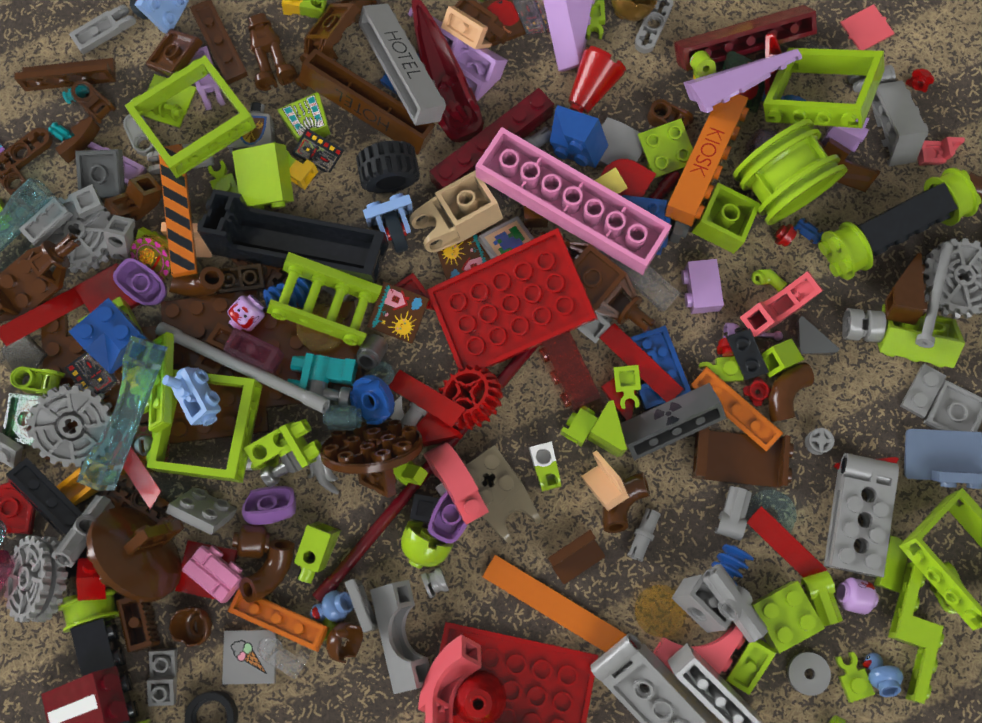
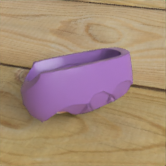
M125 259L113 273V280L117 286L131 299L142 305H158L167 295V287L160 276L136 259Z
M288 486L263 487L251 490L242 507L243 519L250 525H263L291 518L296 512V497L293 488Z
M446 491L440 497L433 510L428 524V532L441 542L453 543L461 536L467 525L464 524L450 495Z

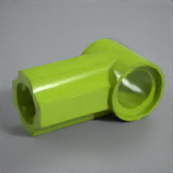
M823 571L801 578V584L805 585L807 591L806 596L811 601L822 624L829 626L843 621L834 596L835 585L830 573Z

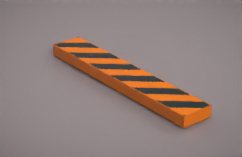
M182 144L164 147L170 156L184 149ZM159 155L171 275L176 278L198 274L187 172L176 178Z

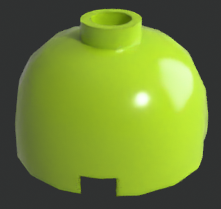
M411 520L408 521L401 538V549L409 559V563L421 569L423 566L434 567L445 561L453 544L441 542L431 536L428 529L422 527L424 522Z

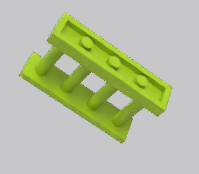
M288 252L282 269L288 273L287 280L279 301L271 299L266 313L271 314L275 319H286L342 339L348 345L361 346L367 333L361 332L359 329L368 303H376L382 286ZM299 277L311 280L312 282L303 310L288 305ZM322 286L333 288L336 291L326 319L312 314ZM346 294L355 296L359 300L350 327L336 323Z

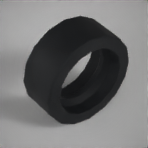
M208 691L196 696L188 704L185 712V723H197L199 708L208 701H217L225 707L227 712L226 723H237L238 708L235 701L228 694L221 691Z

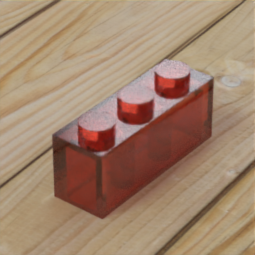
M570 331L542 342L540 345L541 349L538 350L543 362H548L552 370L549 372L550 378L554 385H559L562 394L559 396L565 408L569 407L572 411L601 397Z

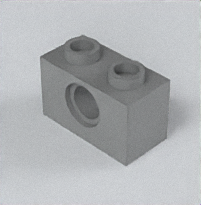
M702 574L684 578L672 599L707 633L727 630L731 621L719 612L717 607L719 601L702 579Z

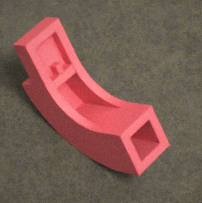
M807 271L773 297L764 302H759L743 314L740 319L748 329H751L753 336L757 337L797 312L824 290L811 273Z
M444 442L423 454L434 476L439 478L450 495L464 524L467 525L489 512L472 476L450 444Z
M462 634L451 641L439 653L425 677L418 704V710L425 713V723H453V703L458 688L468 676L482 668L481 645Z

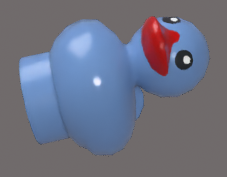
M337 590L330 591L324 596L322 604H315L311 608V618L317 622L323 621L325 618L333 622L345 620L348 613L354 608L349 593H341Z
M877 653L868 654L862 666L871 670L868 675L870 684L878 689L879 694L883 697L898 695L901 692L900 685L903 681L901 670L896 666H883V659Z

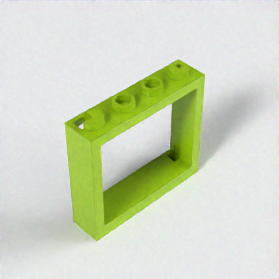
M788 48L787 51L798 49L802 59L788 64L787 68L783 70H778L763 103L766 122L795 124L805 119H811L815 125L863 128L885 70L884 51ZM792 73L866 76L856 104L780 100Z
M205 55L194 60L187 67L173 73L163 82L152 86L150 90L133 98L124 105L176 178H179L256 128L251 114ZM209 74L239 114L178 153L170 156L141 116Z
M173 370V377L177 375L176 373L179 370ZM207 373L209 377L207 384L243 388L226 470L164 462L172 424L158 433L152 432L153 441L151 449L147 452L146 456L147 468L162 473L243 483L248 460L244 447L251 444L263 385L252 378ZM172 390V423H173V418H174L175 409H176V405H177V398L175 397L173 390Z
M961 488L946 496L899 547L961 616L964 622L972 630L982 628V606L922 540L949 511L982 548V509Z

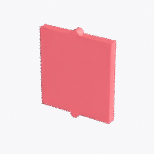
M874 4L840 22L849 35L848 39H852L859 50H866L895 34L886 22L887 18L881 15Z

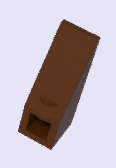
M921 253L915 256L885 299L886 320L915 325L920 317L926 314L928 303L925 302L926 283L923 282L925 265L922 264Z

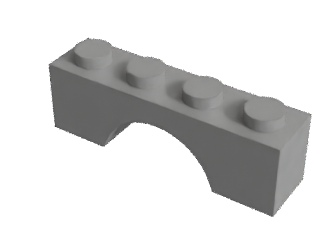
M409 580L394 582L371 589L372 603L393 693L398 694L421 688L430 665L428 657L418 654L411 647L406 636V618L410 610L415 606Z

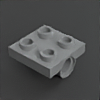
M193 487L169 503L166 513L212 535L234 517L237 508L231 506L226 500L217 499L209 495L203 489Z

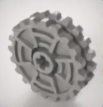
M70 194L66 200L62 197L58 198L73 216L57 229L47 241L57 244L68 233L74 234L78 238L75 242L80 240L81 245L67 255L70 261V267L68 268L70 272L77 273L78 269H81L83 273H86L90 267H93L95 270L100 268L99 263H107L109 261V251L103 231L113 216L106 208H103L82 218L78 214Z
M954 238L949 240L953 244L939 309L942 310L941 315L943 316L952 314L953 319H959L961 315H964L965 319H968L974 314L979 315L982 313V247H980V242L978 241L969 243L968 238H963L958 242ZM943 243L934 248L925 257V262L922 263L925 265L923 282L926 283L925 302L930 300Z
M67 383L59 386V389L57 387L47 391V395L43 394L37 399L39 404H35L30 409L33 416L28 418L26 423L31 426V429L27 431V435L34 439V442L31 443L33 449L39 448L41 450L39 455L42 458L50 457V463L54 465L60 461L63 467H69L72 463L76 467L82 466L85 460L91 463L97 458V455L101 456L107 449L106 446H109L114 439L110 434H113L117 429V426L112 424L116 419V413L110 412V408L113 405L111 402L105 403L103 400L105 395L102 392L97 395L94 393L95 388L92 386L84 389L81 383H76L73 387ZM69 419H71V422L75 420L78 423L75 430L74 427L68 428Z
M28 535L25 539L22 538L20 540V544L14 548V555L10 556V566L6 569L8 575L4 586H6L4 596L7 598L6 607L10 609L9 615L14 617L16 622H29L30 620L33 622H46V620L52 618V613H57L58 604L63 601L62 593L66 591L65 579L68 578V572L66 567L55 563L54 558L51 556L61 543V541H57L56 537L45 536L41 538L40 536Z

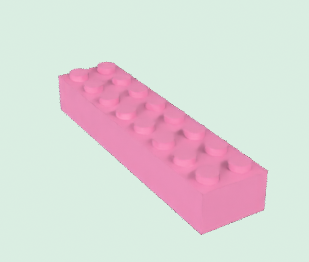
M503 127L500 128L475 166L476 178L585 242L590 243L595 248L641 275L645 273L672 227L669 223Z

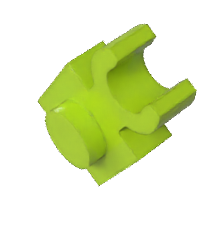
M595 0L590 12L591 22L587 26V40H590L591 32L593 31L599 34V39L603 37L604 30L601 25H605L606 21L604 0Z
M222 160L219 161L221 165L219 171H214L211 165L208 166L209 173L216 178L210 181L213 190L238 193L232 173L226 175L227 166Z
M735 356L716 358V365H712L709 362L699 364V368L708 367L724 382L744 380Z
M639 365L614 367L616 392L624 393L620 401L621 408L625 409V401L629 398L634 400L635 408H638L639 399L634 395V390H641Z
M848 652L850 657L849 664H844L841 656H837L835 660L838 667L845 672L844 675L838 677L848 702L852 703L872 696L875 692L868 680L865 668L857 670L858 659L856 654Z

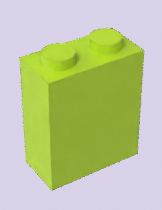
M273 142L232 151L238 194L242 195L248 207L265 210L264 207L271 206L272 209L286 207L285 203L294 202L286 145Z

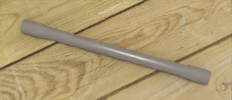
M160 322L156 327V335L161 336L165 332L174 334V343L180 344L247 377L256 379L258 382L284 393L314 410L325 413L330 406L329 399L312 391H307L187 335L180 329L165 322Z

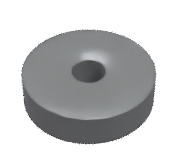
M802 652L790 660L787 667V678L790 685L797 692L814 696L826 690L831 680V671L828 663L820 655L812 652ZM807 669H811L813 672V676L810 679L805 677Z

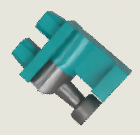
M306 353V356H293L290 369L302 372L301 379L294 380L288 378L287 381L329 400L338 401L339 406L349 407L350 391L352 388L342 387L338 391L328 388V382L354 386L353 383L355 382L358 364L355 359H338Z

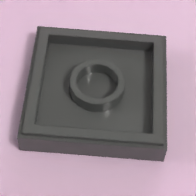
M121 149L75 151L78 190L92 184L100 198H111L125 193L123 152Z

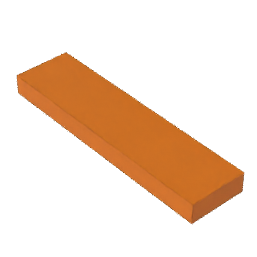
M708 367L691 383L694 389L710 383L722 403L726 417L766 452L783 434L780 429Z
M238 588L228 609V612L316 652H319L330 628L264 598L249 603L242 597L240 588Z

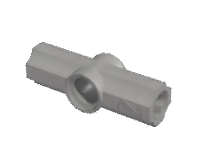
M96 495L52 553L51 556L54 558L55 563L62 567H73L87 547V533L80 529L88 532L91 523L101 513L115 508L109 498L104 495Z
M721 564L708 569L702 575V579L719 601L717 605L719 612L726 619L734 621L749 643L756 642L764 637L768 632L767 626L751 606L753 600L750 593L745 588L736 585Z

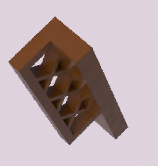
M113 58L22 67V72L14 73V79L25 91L71 87L79 80L87 81L90 84L116 82V65Z

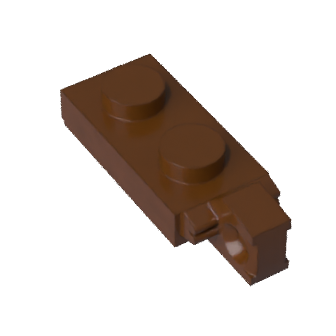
M459 0L455 4L456 8L488 27L485 39L490 41L494 38L503 45L509 39L506 34L507 31L501 28L503 23L499 18L475 0Z

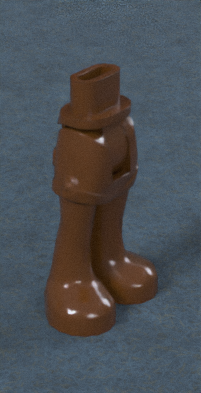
M264 13L249 17L250 49L254 52L260 72L254 78L256 88L267 91L272 89L270 85L274 84V88L278 87L267 57L269 52L276 67V76L282 86L292 83L297 77V71L292 64L285 62L280 48V37L276 35L271 22L267 20Z

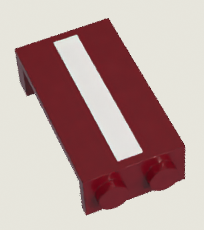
M116 666L92 672L41 694L47 723H121L130 720Z

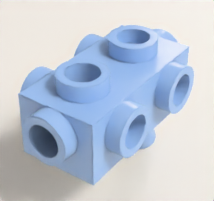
M184 367L176 373L175 377L164 376L163 385L172 388L190 425L208 426L217 421L216 414L221 411L218 404L220 397L207 384L209 377L205 371L199 368Z

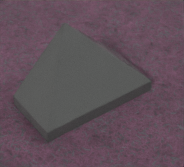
M803 316L795 322L801 354L834 355L840 350L838 346Z

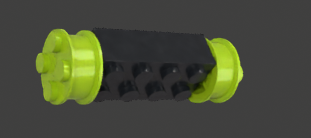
M948 168L940 177L927 179L923 192L857 226L846 221L840 224L838 230L824 232L818 247L820 252L828 259L831 273L835 277L840 276L845 280H850L855 276V272L859 270L867 271L872 268L873 256L887 251L893 245H898L908 240L914 234L917 235L929 229V226L940 222L953 226L960 221L961 217H970L976 214L982 200L967 171Z
M106 588V599L77 601V594L63 598V604L58 606V611H63L66 623L63 632H71L81 676L83 677L92 672L116 666L130 719L121 723H137L135 717L139 716L136 700L131 701L129 691L133 690L131 678L129 675L124 674L122 667L126 665V658L123 650H119L116 644V640L120 639L117 625H113L109 621L119 617L114 598L117 591ZM148 719L139 723H150L151 721Z

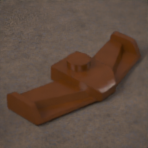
M830 138L825 146L818 140V143L828 156L837 154L840 158L838 165L844 164L848 169L845 175L837 182L866 192L881 171L845 160L851 150Z

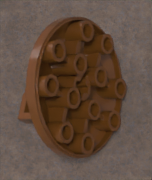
M395 419L379 425L369 424L368 426L366 422L360 421L353 423L351 428L331 432V437L320 448V456L323 465L327 468L341 473L358 474L361 485L390 498L396 495V477L393 469L417 457L423 449V439L416 426L403 425L405 427L402 428L401 420Z
M125 507L111 508L101 513L89 527L87 533V558L92 562L97 573L100 575V581L105 586H110L121 595L140 603L158 601L170 594L180 581L182 572L181 558L172 539L185 527L180 519L171 522L163 520L157 523L148 515L135 509Z

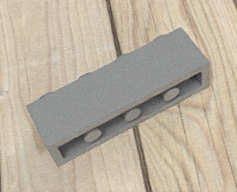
M688 643L667 660L674 675L722 723H763L757 712Z

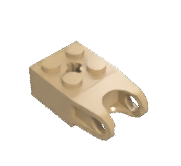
M475 170L435 192L436 196L416 209L410 216L409 221L415 229L435 227L424 239L423 244L428 252H438L470 238L502 220L503 216L498 202L485 182L476 178ZM425 216L423 219H421L420 221H417V222H416V220H417L419 217ZM439 240L436 244L430 245L432 242Z

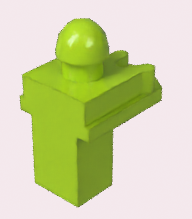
M412 461L393 469L396 479L405 486L408 483L421 486L428 475L426 470L421 466L415 465Z

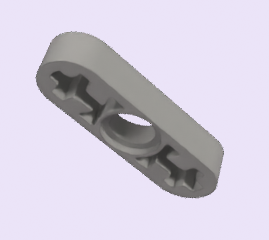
M657 0L656 7L644 18L635 39V48L638 52L647 54L653 51L672 10L673 0ZM662 1L666 2V6L663 7L661 13L657 12L659 4ZM657 20L660 26L651 28L647 22ZM647 33L651 34L646 46L642 45V41H644Z

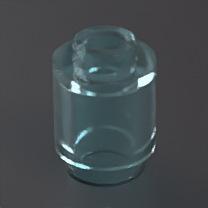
M330 405L328 410L323 413V423L327 425L329 430L353 431L355 428L361 427L362 411L360 408H355L354 405Z

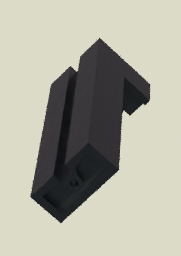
M216 189L213 190L211 197L207 199L206 211L208 213L203 215L197 226L198 233L212 255L283 268L287 254L291 252L375 284L381 270V261H384L389 245L385 232L251 208L247 206L241 194Z

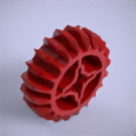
M477 364L473 369L467 365L464 371L458 368V373L455 375L450 373V379L448 381L443 380L445 386L438 388L439 393L466 408L453 426L464 430L466 427L473 430L475 425L482 428V422H490L489 416L491 414L497 415L495 408L502 406L500 399L503 398V393L501 392L502 387L498 378L489 369L481 368Z

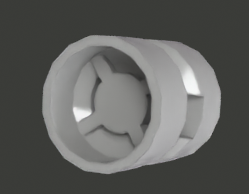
M847 308L845 310L842 324L843 339L859 341L863 338L866 342L880 343L883 340L886 331V315L883 311L868 310L864 313L862 309Z

